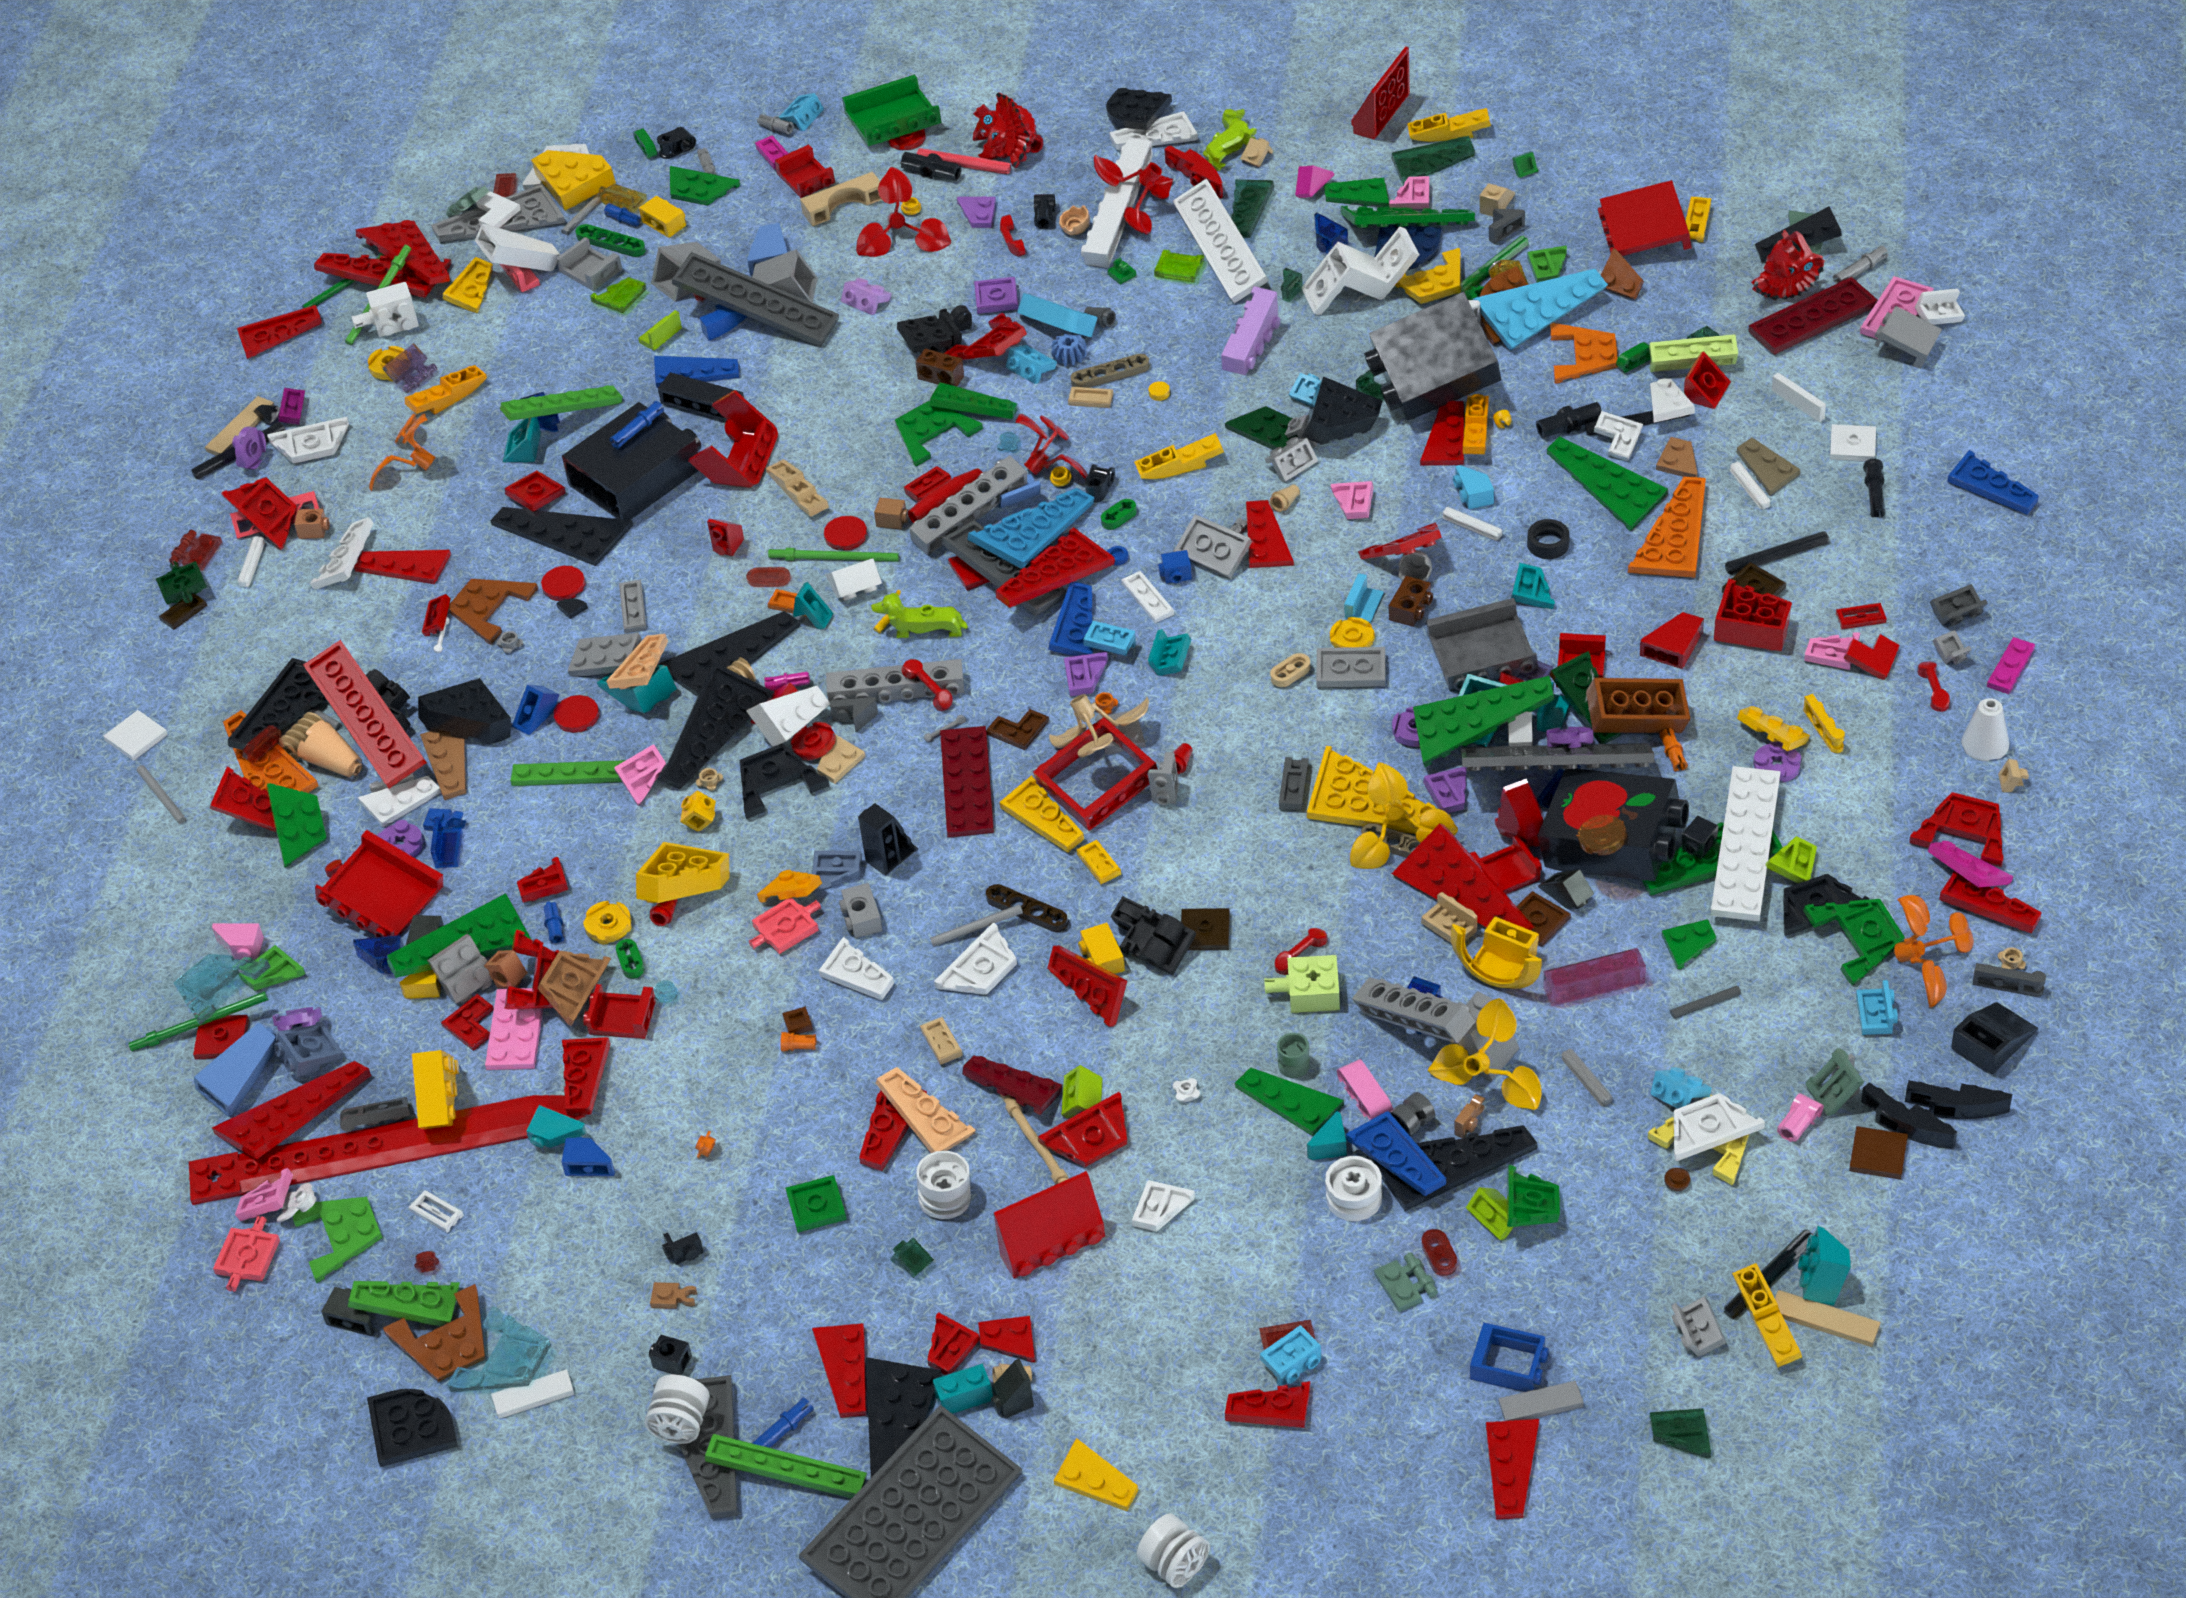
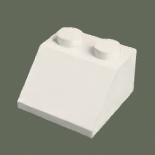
M873 558L825 574L836 597H843L844 601L857 597L855 592L864 590L865 594L877 590L876 585L882 583Z

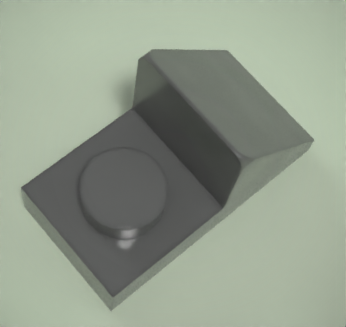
M1494 209L1493 223L1489 225V241L1496 244L1524 227L1525 211L1522 209Z
M876 697L830 700L833 721L846 722L854 720L855 732H858L878 715Z

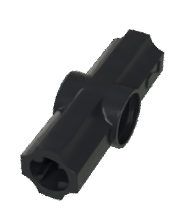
M905 151L900 162L901 168L919 172L922 177L926 176L930 177V179L936 176L957 181L962 171L961 165L943 161L935 153H931L926 157Z
M1598 402L1573 409L1571 406H1564L1558 410L1556 415L1536 421L1538 434L1541 438H1545L1564 431L1567 434H1571L1570 432L1575 430L1579 431L1586 423L1598 421L1602 411L1601 406Z

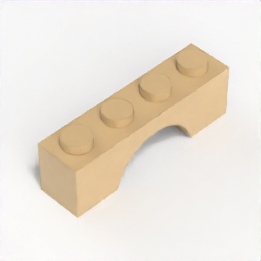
M872 171L801 198L802 214L813 227L830 220L831 212L840 204L859 202L867 206L882 200L878 194L880 180Z

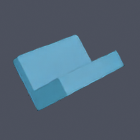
M1358 573L1344 603L1345 619L1357 617L1369 623L1372 622L1384 592L1367 588V575Z

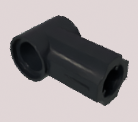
M1034 194V224L1039 229H1048V227L1052 226L1053 212H1055L1054 207L1056 206L1055 194Z

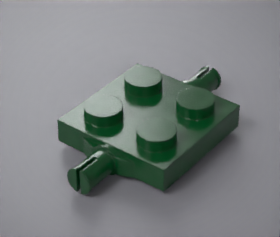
M196 561L180 567L178 562H173L175 566L171 562V571L156 578L162 596L167 605L177 603L182 599L184 602L189 603L187 598L191 602L193 599L191 594H197L204 588H207L200 568Z

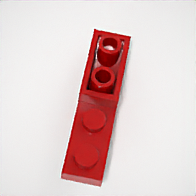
M1170 145L1164 149L1165 164L1168 167L1181 171L1185 176H1190V183L1193 186L1207 179L1218 198L1221 199L1223 197L1222 180L1216 169L1204 157L1191 149L1185 153Z

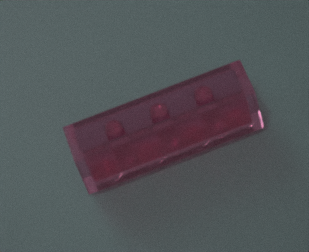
M1638 948L1546 970L1544 971L1543 989L1552 1007L1644 984L1646 965Z

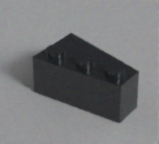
M876 803L865 809L858 816L865 860L883 875H887L918 850L911 842V838L905 834L903 827L897 819Z

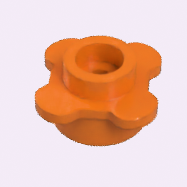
M1099 693L1095 697L1097 707L1107 715L1111 714L1113 707L1118 705V700L1113 698L1110 693Z
M708 1131L706 1137L700 1136L695 1146V1149L699 1151L697 1158H700L701 1154L708 1157L716 1143V1139L710 1136L711 1131Z

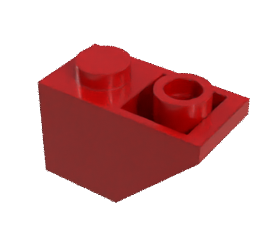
M708 519L707 524L713 551L719 555L733 556L744 540L742 525L725 520Z

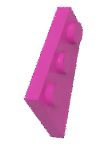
M1942 841L1931 843L1928 852L1977 887L2008 885L2014 877L1956 847L1952 842Z

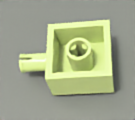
M1336 955L1288 958V975L1286 977L1264 978L1265 994L1278 992L1290 994L1291 1013L1340 1010Z

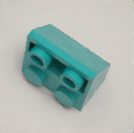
M1817 1226L1814 1235H1810L1808 1238L1806 1254H1802L1798 1262V1270H1801L1799 1286L1803 1289V1299L1834 1306L1851 1268L1850 1250L1825 1228Z

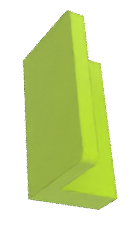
M674 310L668 316L661 319L638 338L639 343L655 351L682 329L679 312Z
M1082 1065L1077 1066L1064 1075L1061 1115L1065 1118H1072L1079 1112L1101 1102L1102 1077Z
M1479 1187L1465 1208L1499 1240H1504L1514 1228L1507 1227V1199L1494 1188Z

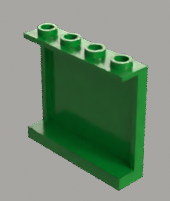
M915 74L842 97L846 116L868 147L942 123L939 105H931L919 89L918 78Z

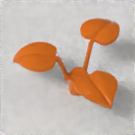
M413 413L399 431L395 440L397 444L399 438L403 436L402 443L405 444L408 441L415 448L410 455L413 460L393 455L387 456L372 474L369 484L371 491L373 490V483L377 473L393 460L410 464L413 467L417 464L425 471L433 463L436 457L414 440L416 429L421 423L428 420L425 414H422L417 419Z
M1906 895L1897 900L1903 907L1908 925L1914 935L1904 939V942L1895 945V956L1899 962L1911 960L1912 964H1923L1922 975L1929 1007H1934L1944 998L1947 983L1940 966H1934L1932 960L1920 959L1925 953V948L1954 940L1956 949L1961 953H1967L1973 947V934L1966 917L1960 912H1955L1951 914L1949 919L1951 936L1926 943L1918 941L1917 938L1925 935L1928 931L1926 925L1930 922L1929 910L1921 897Z

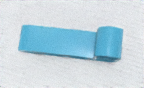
M1023 293L1017 313L1088 337H1092L1098 318L1027 293Z

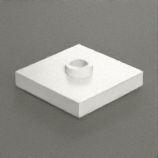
M1832 424L1830 459L1852 461L1874 459L1876 427Z

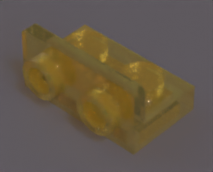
M614 183L610 188L603 186L599 188L600 199L603 204L611 203L620 208L625 207L632 213H635L647 200L646 194Z

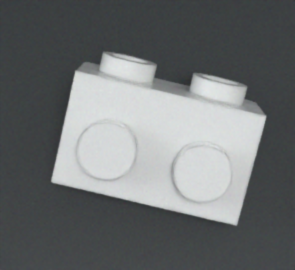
M1958 289L1922 292L1915 306L1920 318L1933 325L1962 322L1965 317L1956 301L1960 294Z

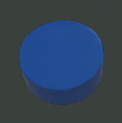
M1113 546L1107 550L1108 553L1115 557V566L1122 565L1128 561V551L1126 548Z

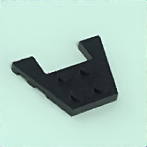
M782 743L739 760L746 819L766 812L765 805L759 794L800 778L810 794L829 786L827 777L819 775L811 765L807 766L798 755Z

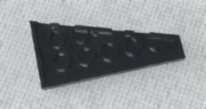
M502 507L490 520L492 526L594 566L606 556L633 526L632 520L538 510L533 512L529 509Z
M291 658L227 739L229 747L250 752L326 700L303 666L306 661Z
M714 662L659 780L677 789H681L751 718L746 710L766 702L775 692Z
M1521 1125L1494 1130L1492 1134L1478 1136L1477 1133L1468 1134V1138L1455 1140L1454 1137L1416 1143L1446 1177V1185L1426 1196L1368 1155L1367 1159L1371 1160L1379 1168L1382 1180L1404 1211H1407L1536 1150L1537 1142L1527 1128Z
M866 1357L871 1478L928 1418L935 1397L933 1379L942 1376L941 1370Z

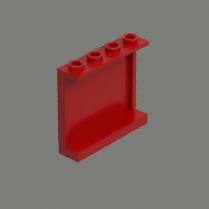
M1672 180L1600 198L1601 207L1597 209L1600 220L1604 219V221H1601L1604 233L1608 232L1605 236L1608 246H1612L1609 248L1610 254L1613 248L1622 256L1679 241L1682 243L1683 250L1692 248L1688 227Z
M366 830L361 835V845L323 887L315 886V897L321 906L331 908L340 917L354 922L360 929L373 933L380 941L393 944L411 924L413 915H419L443 888V874Z

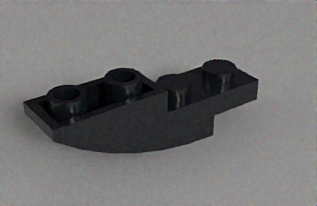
M1908 1080L1905 1102L1929 1107V1111L1935 1117L1978 1119L2010 1112L2013 1094L1961 1083L1960 1091L1948 1087H1939L1924 1082Z
M1870 1082L1863 1087L1861 1102L1876 1112L1875 1122L1891 1132L1908 1134L1907 1139L1925 1145L1950 1149L1955 1146L1957 1131L1950 1124L1944 1123L1935 1117L1929 1110L1923 1109L1917 1104L1908 1109L1902 1102L1896 1101L1886 1094L1883 1089L1874 1086Z

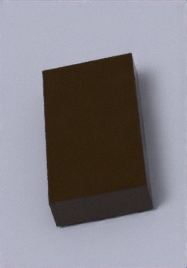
M191 594L193 597L191 602L189 598H187L189 603L184 602L182 599L162 613L159 619L174 630L208 606L207 602L198 595Z

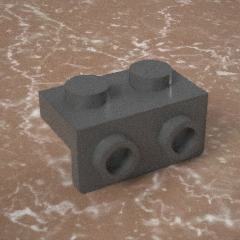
M1972 584L1930 601V605L1942 626L1948 623L1951 626L1959 624L1964 620V617L1969 615L1971 618L1977 617L1983 613V608L1988 604L1986 599L1980 601Z

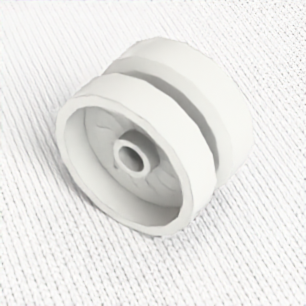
M1348 1156L1337 1160L1329 1167L1325 1180L1326 1202L1334 1215L1346 1221H1361L1370 1218L1378 1211L1382 1204V1175L1379 1168L1371 1160L1361 1156Z

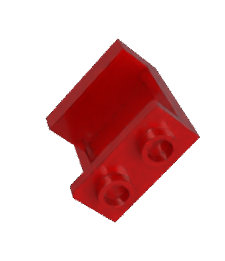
M809 144L775 160L777 175L800 198L812 195L814 192L835 183L833 169L831 167L825 169L814 158L813 148Z
M1560 633L1558 666L1589 651L1592 665L1596 668L1599 675L1598 678H1603L1606 635Z
M1518 835L1513 836V844L1482 858H1479L1475 851L1470 853L1505 894L1540 880L1541 862L1537 857L1534 858L1528 844L1525 841L1523 842Z
M596 984L594 992H591L589 997V1010L585 1011L583 1018L584 1026H587L589 1035L646 1039L656 1004L653 987L643 986L641 995L605 993L602 984Z

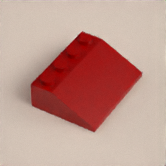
M1404 47L1371 90L1358 112L1353 116L1351 121L1353 134L1375 140L1410 94L1409 47Z
M1087 1171L994 1212L1000 1257L1013 1279L1018 1276H1027L1040 1266H1049L1056 1259L1065 1255H1073L1080 1248L1089 1244L1095 1245L1105 1237L1104 1222Z

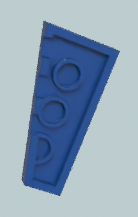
M654 356L656 388L660 386L670 372L704 382L739 378L738 359Z
M1071 582L1069 584L1048 650L1071 656L1093 654L1092 647L1084 646L1083 639L1092 624V586L1078 582Z
M1389 1111L1346 1133V1140L1424 1196L1446 1185V1177Z

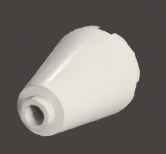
M1987 698L1979 703L1962 736L1961 743L1966 754L1976 760L1989 761L1996 758L2000 759L2009 749L2010 743L2003 707L1996 699Z

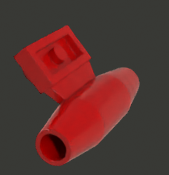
M936 466L904 486L905 494L918 502L908 511V516L912 523L927 516L933 508H938L945 503L948 497L956 495L966 484H971L978 479L979 475L983 472L976 468L951 479L949 473Z

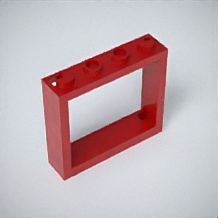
M1105 717L1092 724L1098 738L1107 733L1112 734L1113 741L1137 761L1140 766L1093 803L1083 809L1051 780L1080 758L1077 754L1080 748L1094 741L1089 729L1080 736L1075 737L1071 743L1062 750L1057 751L1054 756L1033 771L1037 784L1043 787L1059 805L1088 831L1099 825L1149 786L1148 771L1158 770L1156 762Z

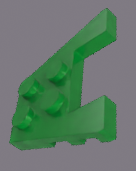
M930 401L895 419V425L915 467L931 458V453L921 444L954 426L966 437L983 429L981 422L951 409L930 406Z
M1881 899L1849 901L1848 904L1838 905L1834 902L1826 903L1825 906L1815 907L1814 904L1806 905L1803 910L1814 928L1837 920L1860 955L1859 958L1842 964L1840 968L1851 986L1855 985L1894 951L1895 945L1903 942L1905 936Z

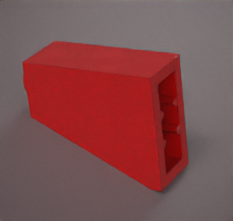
M1685 612L1680 613L1641 639L1640 656L1683 669L1703 634L1704 618Z

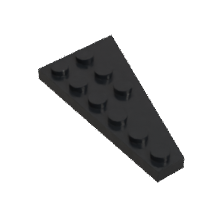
M783 611L663 661L659 665L667 666L675 682L695 696H698L714 662L727 668L732 666V663L738 661L741 657L751 664L800 627V621Z

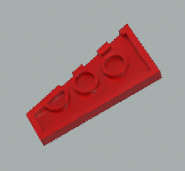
M314 305L238 327L237 331L248 359L322 324L317 306Z
M1450 401L1439 408L1420 460V466L1464 465V401Z
M608 1037L562 1040L565 1070L563 1071L565 1080V1110L568 1116L592 1114L611 1045Z
M881 1090L876 1097V1106L870 1118L869 1130L866 1132L859 1160L860 1164L883 1171L910 1126Z
M1539 1419L1486 1422L1496 1520L1523 1518Z

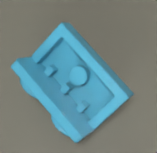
M1888 980L1882 981V989L1856 990L1862 1035L1892 1034L1893 1024L1898 1022L1897 1009L1892 1008V1004H1894V990L1889 989Z
M1671 1067L1670 1070L1655 1072L1651 1095L1678 1109L1689 1105L1692 1098L1710 1097L1712 1087L1702 1083L1703 1080L1701 1078L1686 1075V1071L1681 1068Z

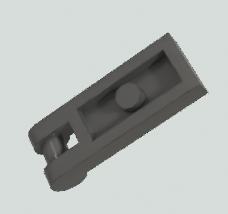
M1285 757L1279 809H1303L1309 758L1293 760V757Z
M1976 963L1972 985L2039 997L2044 993L2043 985L2046 982V975L2041 971L2027 973L2015 969Z
M403 1097L344 1109L340 1113V1127L343 1131L350 1132L358 1125H376L383 1120L403 1119L405 1116L410 1115L408 1099Z

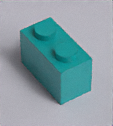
M983 1363L933 1379L938 1404L942 1405L952 1414L990 1402L991 1397H993L991 1383Z

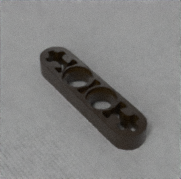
M993 884L986 889V900L989 905L1003 911L1011 908L1013 902L1019 901L1023 903L1021 906L1023 913L1017 915V917L1052 932L1064 931L1068 926V917L1063 910L1000 884ZM1034 910L1043 911L1039 916L1031 915V912Z

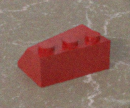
M1729 578L1715 618L1714 641L1782 651L1787 636L1792 602L1769 593L1759 594L1754 592L1753 587L1748 585L1745 588L1738 586L1735 580Z

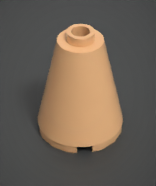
M320 720L305 733L308 735L305 742L301 740L299 743L298 757L303 761L346 777L359 774L362 769V759L330 723Z

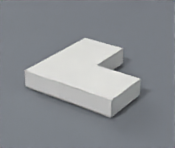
M491 191L477 201L478 208L487 212L478 220L480 226L483 223L500 228L521 210L520 204Z
M1601 411L1594 432L1614 438L1609 448L1608 456L1629 461L1643 424Z

